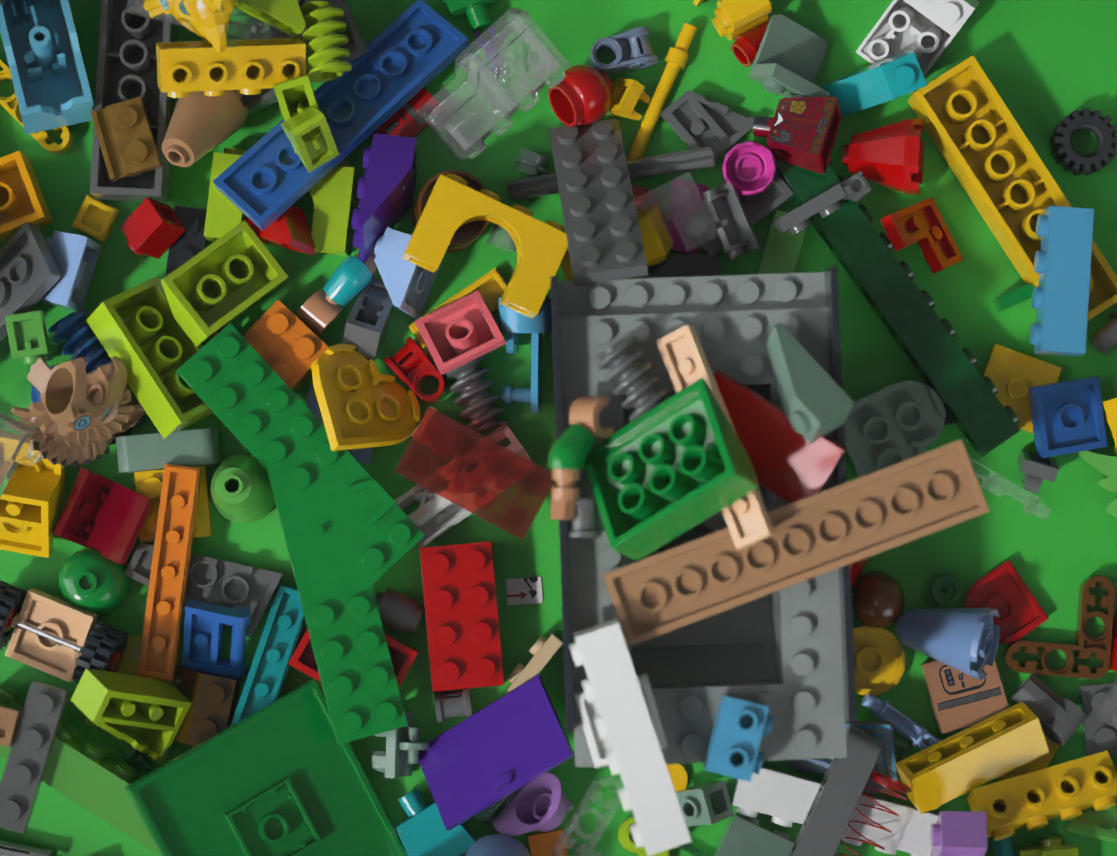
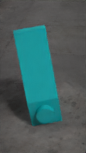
M910 48L824 84L820 88L829 92V97L838 98L842 116H846L927 86L916 55L913 49Z

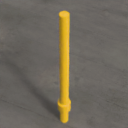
M684 23L675 46L670 47L664 60L667 65L626 160L642 158L677 74L680 69H684L689 58L687 51L697 30L693 25Z

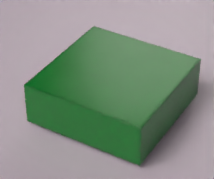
M1028 283L995 298L993 302L997 311L1001 312L1031 299L1034 289L1033 284Z

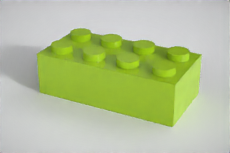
M158 277L103 301L86 319L110 358L112 359L113 356H116L126 366L128 371L127 384L163 439L213 414L209 407L176 373V370L199 351L203 345L200 344L196 347L174 319Z

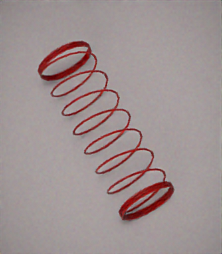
M873 770L869 777L895 794L875 788H864L887 793L907 800V798L892 789L906 794L911 792L909 786ZM863 791V794H864L865 796H867L870 800H872V801L875 802L876 804L880 805L881 807L885 808L886 810L881 809V808H878V807L866 805V804H857V805L875 808V809H878V810H881V811H884V812H887V813H890V814H893V815H896V816H900L899 814H897V813H895L894 811H892V810L886 808L885 806L881 805L880 803H878L877 801H875L874 799H872L871 797H869V796ZM855 807V809L862 816H864L865 818H867L868 820H870L878 826L856 820H850L849 822L862 823L893 833L891 830L881 826L880 824L865 816ZM848 823V826L854 832H856L858 835L869 841L867 842L852 837H842L841 843L850 851H852L858 856H861L860 854L850 849L847 845H845L842 841L843 838L861 841L885 850L884 847L878 845L877 843L871 841L870 839L866 838L865 836L857 832ZM836 853V854H834V856H835V855L852 856V855L843 854V853Z

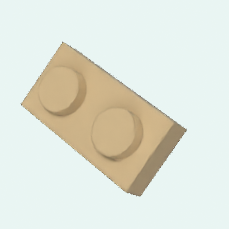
M553 633L548 639L541 635L529 650L534 656L527 665L524 666L519 662L506 678L511 682L507 691L514 690L538 675L563 644V641Z

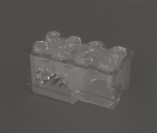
M510 8L456 57L454 77L415 112L452 155L462 160H465L467 157L474 159L487 147L484 140L493 132L497 136L504 133L513 124L511 116L520 108L523 112L531 109L540 100L537 93L546 85L549 88L558 85L566 77L564 71L571 64L526 10Z

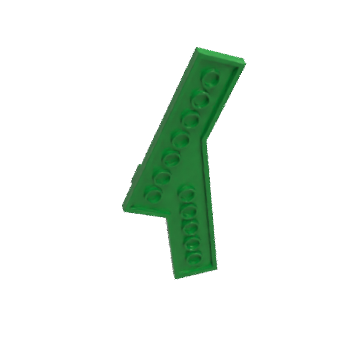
M229 323L180 366L176 373L268 472L337 745L408 726L372 584L425 535L347 450L331 451L323 423L235 327Z

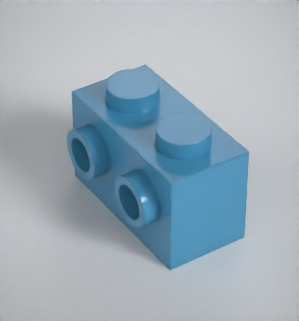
M722 693L703 766L704 769L751 782L752 774L759 775L764 758V752L758 751L762 736L768 738L773 722V715L768 714L769 707L765 704Z

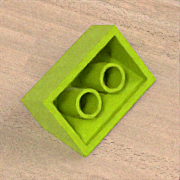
M244 220L163 278L161 284L174 319L197 347L277 288L288 276Z

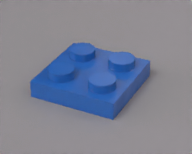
M1098 376L1028 387L1038 458L1108 447Z

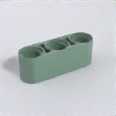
M218 428L179 431L166 439H163L160 433L116 437L119 473L162 470L166 463L191 467L221 463Z

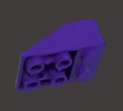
M374 133L371 147L365 146L363 155V168H366L365 175L359 178L357 192L360 203L359 208H354L352 229H355L353 247L359 248L360 260L362 262H366L374 253L376 242L381 235H384L386 228L394 229L413 205L417 180L416 138Z

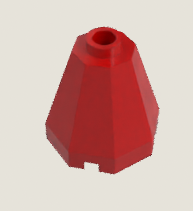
M906 119L851 136L850 143L843 145L842 165L848 166L849 173L852 175L861 171L868 181L904 194L920 195L921 187L919 183L922 184L925 154V141H920L921 133H925L923 119Z

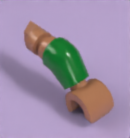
M578 397L573 402L569 412L571 426L552 444L548 468H552V479L556 480V486L552 487L551 519H575V502L579 501L580 491L579 487H575V481L580 480V469L585 467V459L595 442V438H607L615 433L611 426H600L599 413L604 406H609L610 397Z

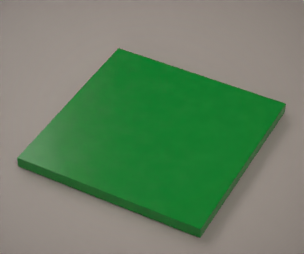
M316 679L309 680L124 787L160 856H407L402 841L350 742L337 745L325 695Z

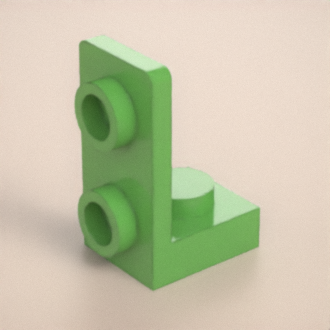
M43 310L5 316L12 359L23 358L24 364L36 363L38 358H43L45 361L53 360L52 353L61 352V345L49 346Z

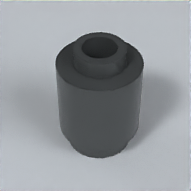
M387 588L385 593L378 591L375 599L382 624L403 634L405 631L414 634L425 608L417 605L419 601L390 588Z

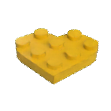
M340 343L330 346L311 364L313 386L331 451L390 446L405 441L412 435L416 423L421 418L420 405L414 392L411 389L406 391L401 384L393 381L396 377L380 374L374 360L370 359L368 361L361 353L355 351L356 346Z

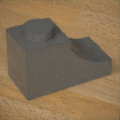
M372 277V281L358 294L346 321L342 342L343 344L356 346L355 351L361 353L367 360L373 359L374 362L385 339L388 323L394 308L383 280Z

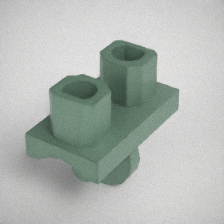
M405 711L408 726L375 735L386 737V750L374 751L372 755V769L385 773V778L395 779L402 776H412V764H418L419 750H429L428 741H419V727H413L414 711Z

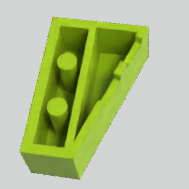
M89 668L85 669L71 698V701L94 724L120 740L123 739L135 749L146 753L160 764H162L192 704L170 681Z

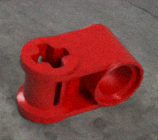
M411 337L407 338V344L391 358L387 356L384 361L403 383H407L422 401L430 404L437 403L445 397L447 383L423 350ZM430 377L438 379L439 389L436 393L432 395L422 393L421 385L425 379Z

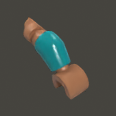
M375 252L366 262L360 260L359 253L355 256L347 257L336 268L324 289L317 290L298 310V318L316 335L320 336L329 324L338 317L344 309L343 306H346L372 281V275L376 272L377 268L374 261L376 257Z

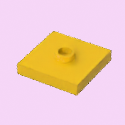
M993 344L982 378L987 376L991 379L998 390V394L995 395L1003 407L1008 405L1015 412L1019 419V423L1016 424L1018 428L1034 434L1028 387L1057 382L1062 368L1001 345Z

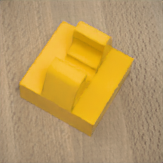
M617 78L613 85L612 100L608 113L630 120H640L642 115L635 112L634 107L637 101L649 103L650 97L643 90L645 86L634 79Z

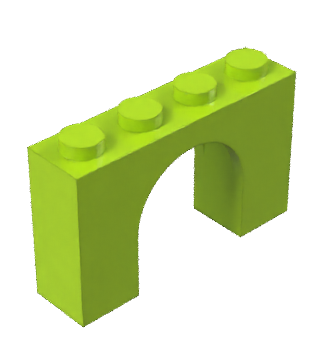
M224 148L223 153H213L204 237L208 241L215 242L247 219V216L227 199L213 183L220 174L245 153L244 150ZM342 160L309 190L314 204L311 236L316 248L315 253L348 256L358 174L355 167H350V162Z

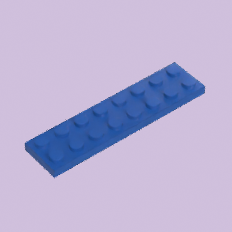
M417 0L367 44L370 52L349 62L352 64L351 71L342 74L337 79L324 82L314 91L320 111L326 118L340 155L309 173L298 154H295L290 140L280 125L284 122L283 119L213 181L215 187L264 231L470 46L468 38L426 2Z

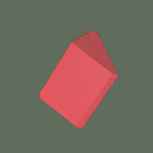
M478 290L415 321L441 375L506 344Z

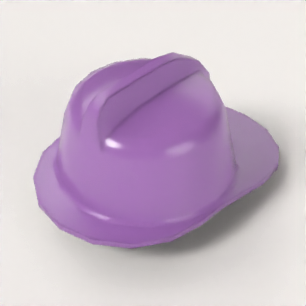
M544 773L496 802L493 808L492 820L494 828L500 834L510 837L519 836L533 830L548 832L556 829L562 823L566 813L573 809V804L562 791L559 778L555 774Z

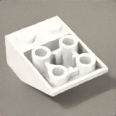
M893 0L856 50V53L869 63L874 64L912 48L925 76L980 1Z

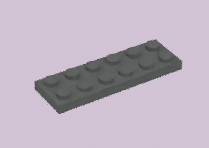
M619 119L600 120L587 125L577 124L573 127L549 128L574 286L648 275L647 261Z

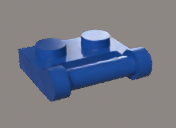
M189 600L185 606L182 667L232 678L244 677L247 674L248 665L244 659L247 626L251 623V610L242 606L229 608ZM223 624L232 625L230 659L221 658Z

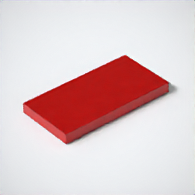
M715 371L713 376L737 437L749 456L758 483L789 503L821 493L847 448L826 435L810 444L802 434L794 430L785 415L784 409L722 371Z

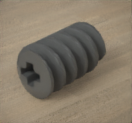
M635 336L627 337L596 356H604L598 365L600 371L612 369L605 379L607 384L620 383L613 392L615 397L628 396L621 404L623 410L636 409L629 417L630 422L635 421L662 403L661 399L668 392L666 388L654 390L653 386L660 379L658 375L648 377L645 375L652 366L651 362L641 364L637 362L644 351L643 349L630 350V347L636 341Z
M485 355L445 374L446 379L458 380L450 387L451 393H462L454 401L456 406H467L459 414L461 419L472 420L464 427L466 433H480L508 423V420H497V416L505 411L504 407L492 406V403L500 397L499 394L487 392L495 384L494 380H483L482 378L490 371L489 367L478 366V363L485 358Z

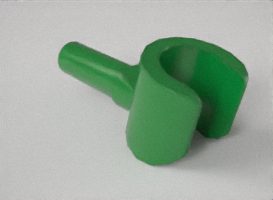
M116 747L118 757L134 760L149 773L157 769L145 758V755L134 747L129 755L123 749Z

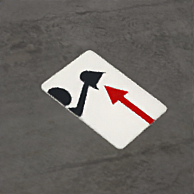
M541 577L506 579L508 605L543 602Z

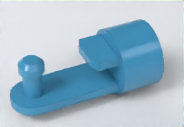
M499 297L498 328L500 332L507 333V353H516L518 351V333H531V388H513L512 385H506L502 389V401L505 405H512L513 402L531 403L532 413H540L542 406L543 333L551 332V298L545 297L538 315L531 319L501 305L502 297Z

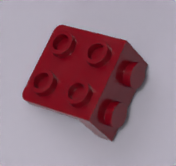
M81 467L51 533L86 548H93L105 558L122 565L127 561L152 507V500L113 480Z

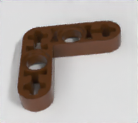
M1090 576L1081 583L1075 645L1017 640L1009 643L1005 648L1003 656L1006 665L1011 670L1020 673L1097 679L1104 676L1109 669L1115 602V588L1112 582L1103 576ZM1097 581L1100 588L1106 591L1105 596H1099L1098 607H1105V613L1098 611L1086 612L1087 605L1095 606V596L1089 595V587H1095ZM1092 617H1098L1104 625L1103 632L1098 637L1089 636L1085 630L1086 622ZM1020 646H1024L1023 650L1025 653L1038 654L1037 647H1042L1039 655L1040 669L1035 668L1038 662L1024 660L1022 666H1018V661L1012 659L1013 652H1019ZM1054 649L1061 650L1066 657L1064 666L1058 670L1052 669L1047 663L1048 654ZM1077 650L1075 657L1084 659L1090 658L1091 653L1094 652V658L1100 660V666L1094 667L1093 672L1090 673L1088 666L1074 664L1072 651ZM1073 664L1075 665V672H1071Z

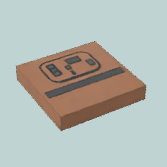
M937 660L921 665L941 734L973 726L1009 708L995 660L992 666L985 664L982 672L988 673V675L982 680L973 678Z

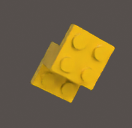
M0 429V550L49 558L53 550V533H51L53 520L65 498V468L59 464L53 465L48 459L42 458L38 451L31 448V437L33 434Z

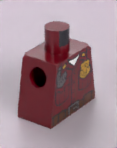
M783 98L778 103L774 117L762 115L755 117L753 135L767 138L769 149L776 160L825 174L843 117L838 98Z

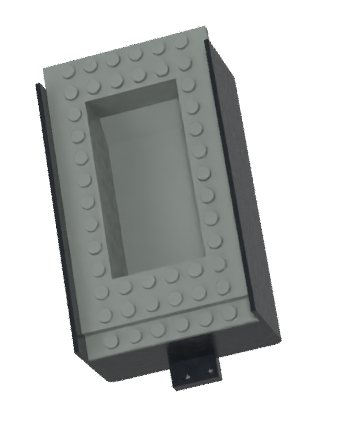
M706 253L666 255L667 258L662 262L648 266L649 278L618 279L574 286V281H558V276H550L556 440L571 426L569 422L570 408L573 402L581 396L610 397L609 406H604L599 413L600 426H611L616 433L631 423L629 417L636 409L623 410L621 404L628 396L615 397L613 392L620 383L607 384L605 379L612 369L600 371L598 365L604 356L596 357L607 348L627 337L635 336L636 341L630 347L631 351L639 349L644 351L637 362L639 364L651 362L652 364L645 375L647 377L654 375L660 377L653 386L654 390L661 388L668 390L661 399L662 403L674 396L676 391L656 340L687 324L694 326L713 374L717 370L722 371L782 409L784 408L765 347L774 325L779 322L783 324L843 390L837 266H830L825 272L720 276V253H716L711 258ZM844 424L826 434V436L845 447ZM595 438V442L592 447L602 442L606 438ZM845 452L822 492L847 483ZM584 467V469H580V480L575 481V487L580 488L579 499H595L586 467ZM759 484L758 490L767 513L791 504ZM598 506L597 523L598 529L602 531V537L568 538V532L572 530V520H559L567 732H574L575 767L595 766L574 694L584 691L581 681L588 679L584 665L576 667L569 645L576 643L573 633L617 619L636 676L645 673L648 675L668 748L661 749L666 764L705 763L722 693L765 704L769 707L768 714L773 715L771 731L768 738L762 736L758 750L764 752L763 761L847 758L845 720L857 722L850 564L629 646L603 574L658 554L659 548L638 561L611 549ZM722 510L700 523L706 525V527L714 532L728 528Z

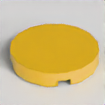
M867 625L853 628L855 692L860 695L871 693L877 696L883 694L900 681L905 670L904 650L894 634L884 628L869 627Z

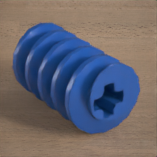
M87 309L65 316L48 330L49 333L56 332L53 338L55 343H65L61 352L65 356L73 355L70 360L80 357L85 359L86 374L95 372L98 366H105L112 362V359L108 358V353L104 347L99 345L100 341L97 336L92 335V329L89 324L83 322L89 314Z

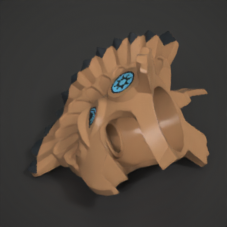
M113 356L111 363L105 366H98L95 372L87 374L86 361L83 357L59 364L54 368H51L43 358H38L36 363L31 365L27 380L40 392L42 402L32 403L28 405V408L12 407L11 413L18 416L21 421L27 423L30 427L39 429L31 437V448L38 451L42 458L48 459L53 465L59 464L63 468L69 464L75 468H78L82 463L89 465L92 460H100L103 453L109 454L110 445L116 444V437L129 435L132 427L145 423L144 414L146 411L138 400H131V392L126 386L128 371L118 357Z

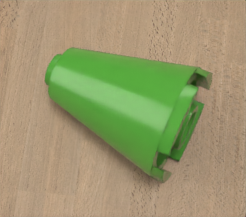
M251 453L231 455L222 460L212 472L209 481V496L214 508L224 518L236 523H252L261 520L273 510L276 503L268 472ZM238 481L239 489L235 492L234 487Z

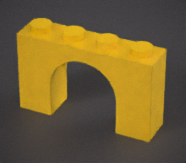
M449 173L446 177L440 174L401 258L435 273L458 228L472 221L483 220L493 222L509 233L517 250L516 268L500 304L533 319L538 315L551 286L550 276H555L567 250L568 243L565 227L551 220H546L543 223L533 218V212L523 206L514 204L513 208L499 202L500 196L485 189H481L480 192L467 187L468 182L457 175Z

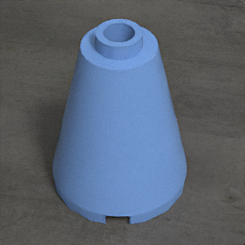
M990 607L909 609L905 615L899 617L896 625V634L900 636L902 644L973 678L982 680L988 675V673L982 672L985 664L992 666L995 660L1000 637V626L994 625L993 616H1000L996 609Z

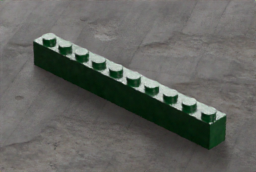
M829 159L825 174L781 162L776 166L777 173L794 194L792 198L798 206L803 205L846 180L842 175L838 177L830 168L832 164L831 159ZM845 199L838 201L841 208L822 218L818 212L808 218L920 376L942 399L944 409L980 458L985 456L1021 431L1016 425L1019 423V419L1015 412L1008 405L1003 407L995 396L998 394V390L994 383L987 376L982 378L974 367L977 365V361L973 354L966 347L961 349L953 338L956 336V332L947 319L943 318L940 320L933 310L936 305L926 290L919 291L912 281L915 276L910 267L903 260L900 263L891 252L894 250L891 241L883 232L878 234L871 224L873 217L862 203L857 205L856 202Z

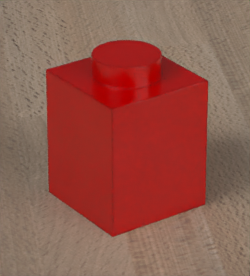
M148 197L120 226L128 238L127 245L132 251L141 256L145 254L157 259L186 230L170 205Z

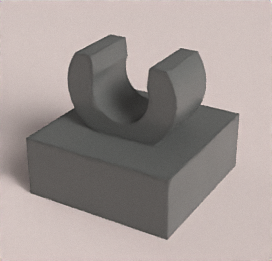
M1021 449L1017 463L1020 472L1025 473L1022 481L1024 490L1038 493L1043 479L1055 482L1059 471L1056 459L1051 457L1038 458L1036 453Z

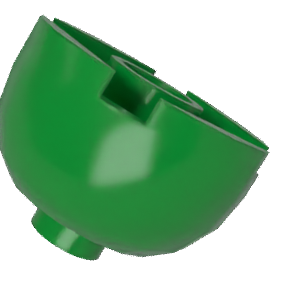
M93 548L76 551L65 560L59 571L57 586L61 599L75 607L98 614L97 617L112 614L124 604L129 593V587H131V578L125 575L128 565L126 563L122 565L102 556L100 552Z

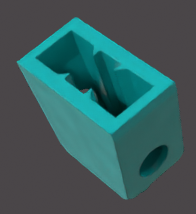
M416 788L398 799L408 815V818L400 822L396 827L407 856H460L468 851L469 847L478 840L464 822L450 831L446 830L435 801L426 805Z

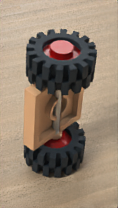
M0 580V650L7 646L8 640L10 641L5 656L67 682L74 680L79 683L86 668L117 672L119 662L122 661L124 656L122 654L127 647V632L101 621L94 627L98 614L75 607L64 600L35 588H31L27 592Z

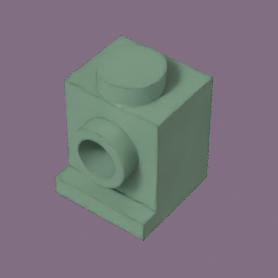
M725 780L693 785L675 792L687 827L704 824L712 825L734 815ZM713 793L716 811H713L709 794Z

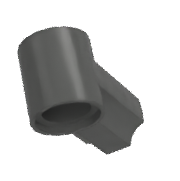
M1034 674L1029 675L1011 696L1017 704L1023 702L1039 718L1043 734L1061 746L1067 743L1087 718L1085 713L1075 703L1066 698H1060Z

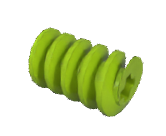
M311 1L303 4L300 10L306 26L302 33V40L306 44V57L308 58L306 60V68L310 71L308 73L310 81L328 82L351 71L352 64L341 61L350 57V50L339 48L348 43L346 35L338 34L346 30V23L335 21L344 17V10L333 7L327 1Z

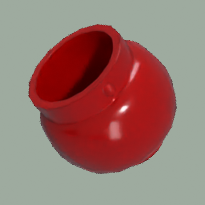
M575 65L563 72L558 77L556 84H551L548 91L549 102L555 115L566 126L587 125L598 121L607 114L611 105L613 86L609 77L602 70H597L590 65Z

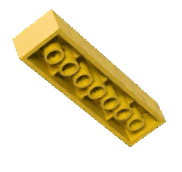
M972 55L929 82L927 86L915 91L907 102L918 119H923L925 130L1024 283H1030L1034 287H1038L1039 273L1034 272L1036 251H1041V237L1036 235L1037 218L1039 215H1043V211L1049 206H1072L976 58ZM1093 239L1087 321L1117 303V275Z

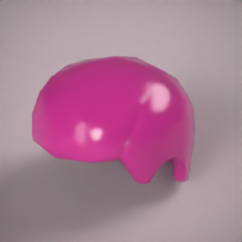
M747 141L739 143L725 155L722 166L726 183L733 182L736 192L742 195L751 196L763 193L773 184L777 173L776 159L768 148L757 142Z

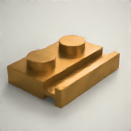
M141 97L109 105L97 111H90L111 181L114 182L126 176L130 177L162 167L145 105Z

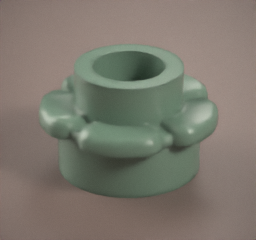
M522 148L519 157L514 158V161L520 163L517 170L526 174L538 176L539 171H547L544 167L548 158Z

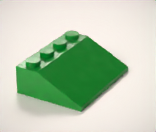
M702 378L592 447L585 459V467L610 547L636 561L759 488L746 450L708 384Z

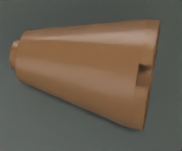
M225 90L226 94L223 96H206L204 91L189 92L188 97L178 98L162 143L163 154L171 164L189 167L241 129L246 122L248 108L247 105L245 108L240 101L242 94H240L239 90Z

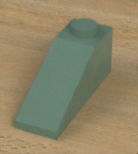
M781 322L774 325L765 347L784 412L794 430L802 434L812 444L844 424L854 402Z

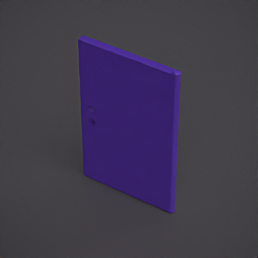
M538 674L429 741V750H419V763L446 830L450 831L573 757L575 754L542 681V676Z

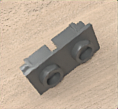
M733 182L703 193L705 200L702 203L707 206L725 248L723 252L724 254H729L731 261L760 247Z

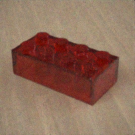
M430 407L427 409L394 470L523 541L556 481L552 479V473Z

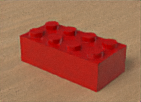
M492 541L420 548L433 692L505 685Z

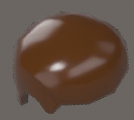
M868 571L861 575L851 588L852 610L857 619L865 625L885 628L896 623L899 617L902 616V611L905 608L903 590L899 583L885 572Z

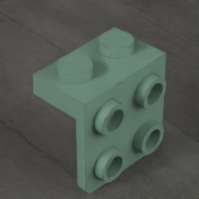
M774 14L769 20L748 77L762 84L763 89L782 95L785 98L829 97V92L814 84L828 43L821 36L784 15Z

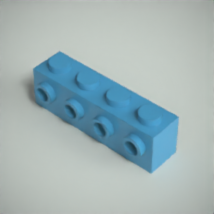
M1049 206L1043 211V215H1039L1037 218L1036 235L1041 237V251H1036L1034 272L1039 273L1038 287H1034L1032 293V308L1037 309L1036 323L1031 324L1029 336L1030 344L1035 345L1034 354L1078 357L1086 352L1094 209Z

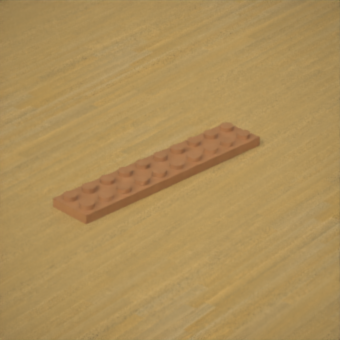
M961 439L768 512L775 535L745 549L736 548L729 528H725L603 574V578L629 646L987 513L989 508Z

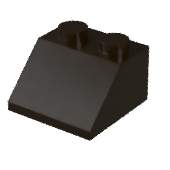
M177 665L175 679L170 682L192 704L174 740L187 745L197 746L231 726L236 711L242 678H232Z

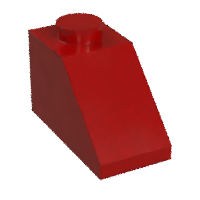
M292 205L264 231L247 217V224L261 242L314 255L316 248L303 209Z

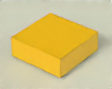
M86 195L71 226L106 242L121 211Z

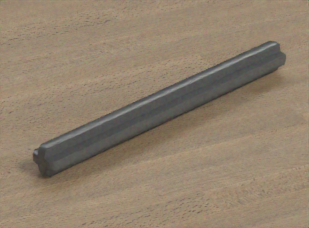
M708 146L627 160L630 180L713 167L715 165L714 150ZM556 173L508 181V197L510 200L515 201L559 193Z

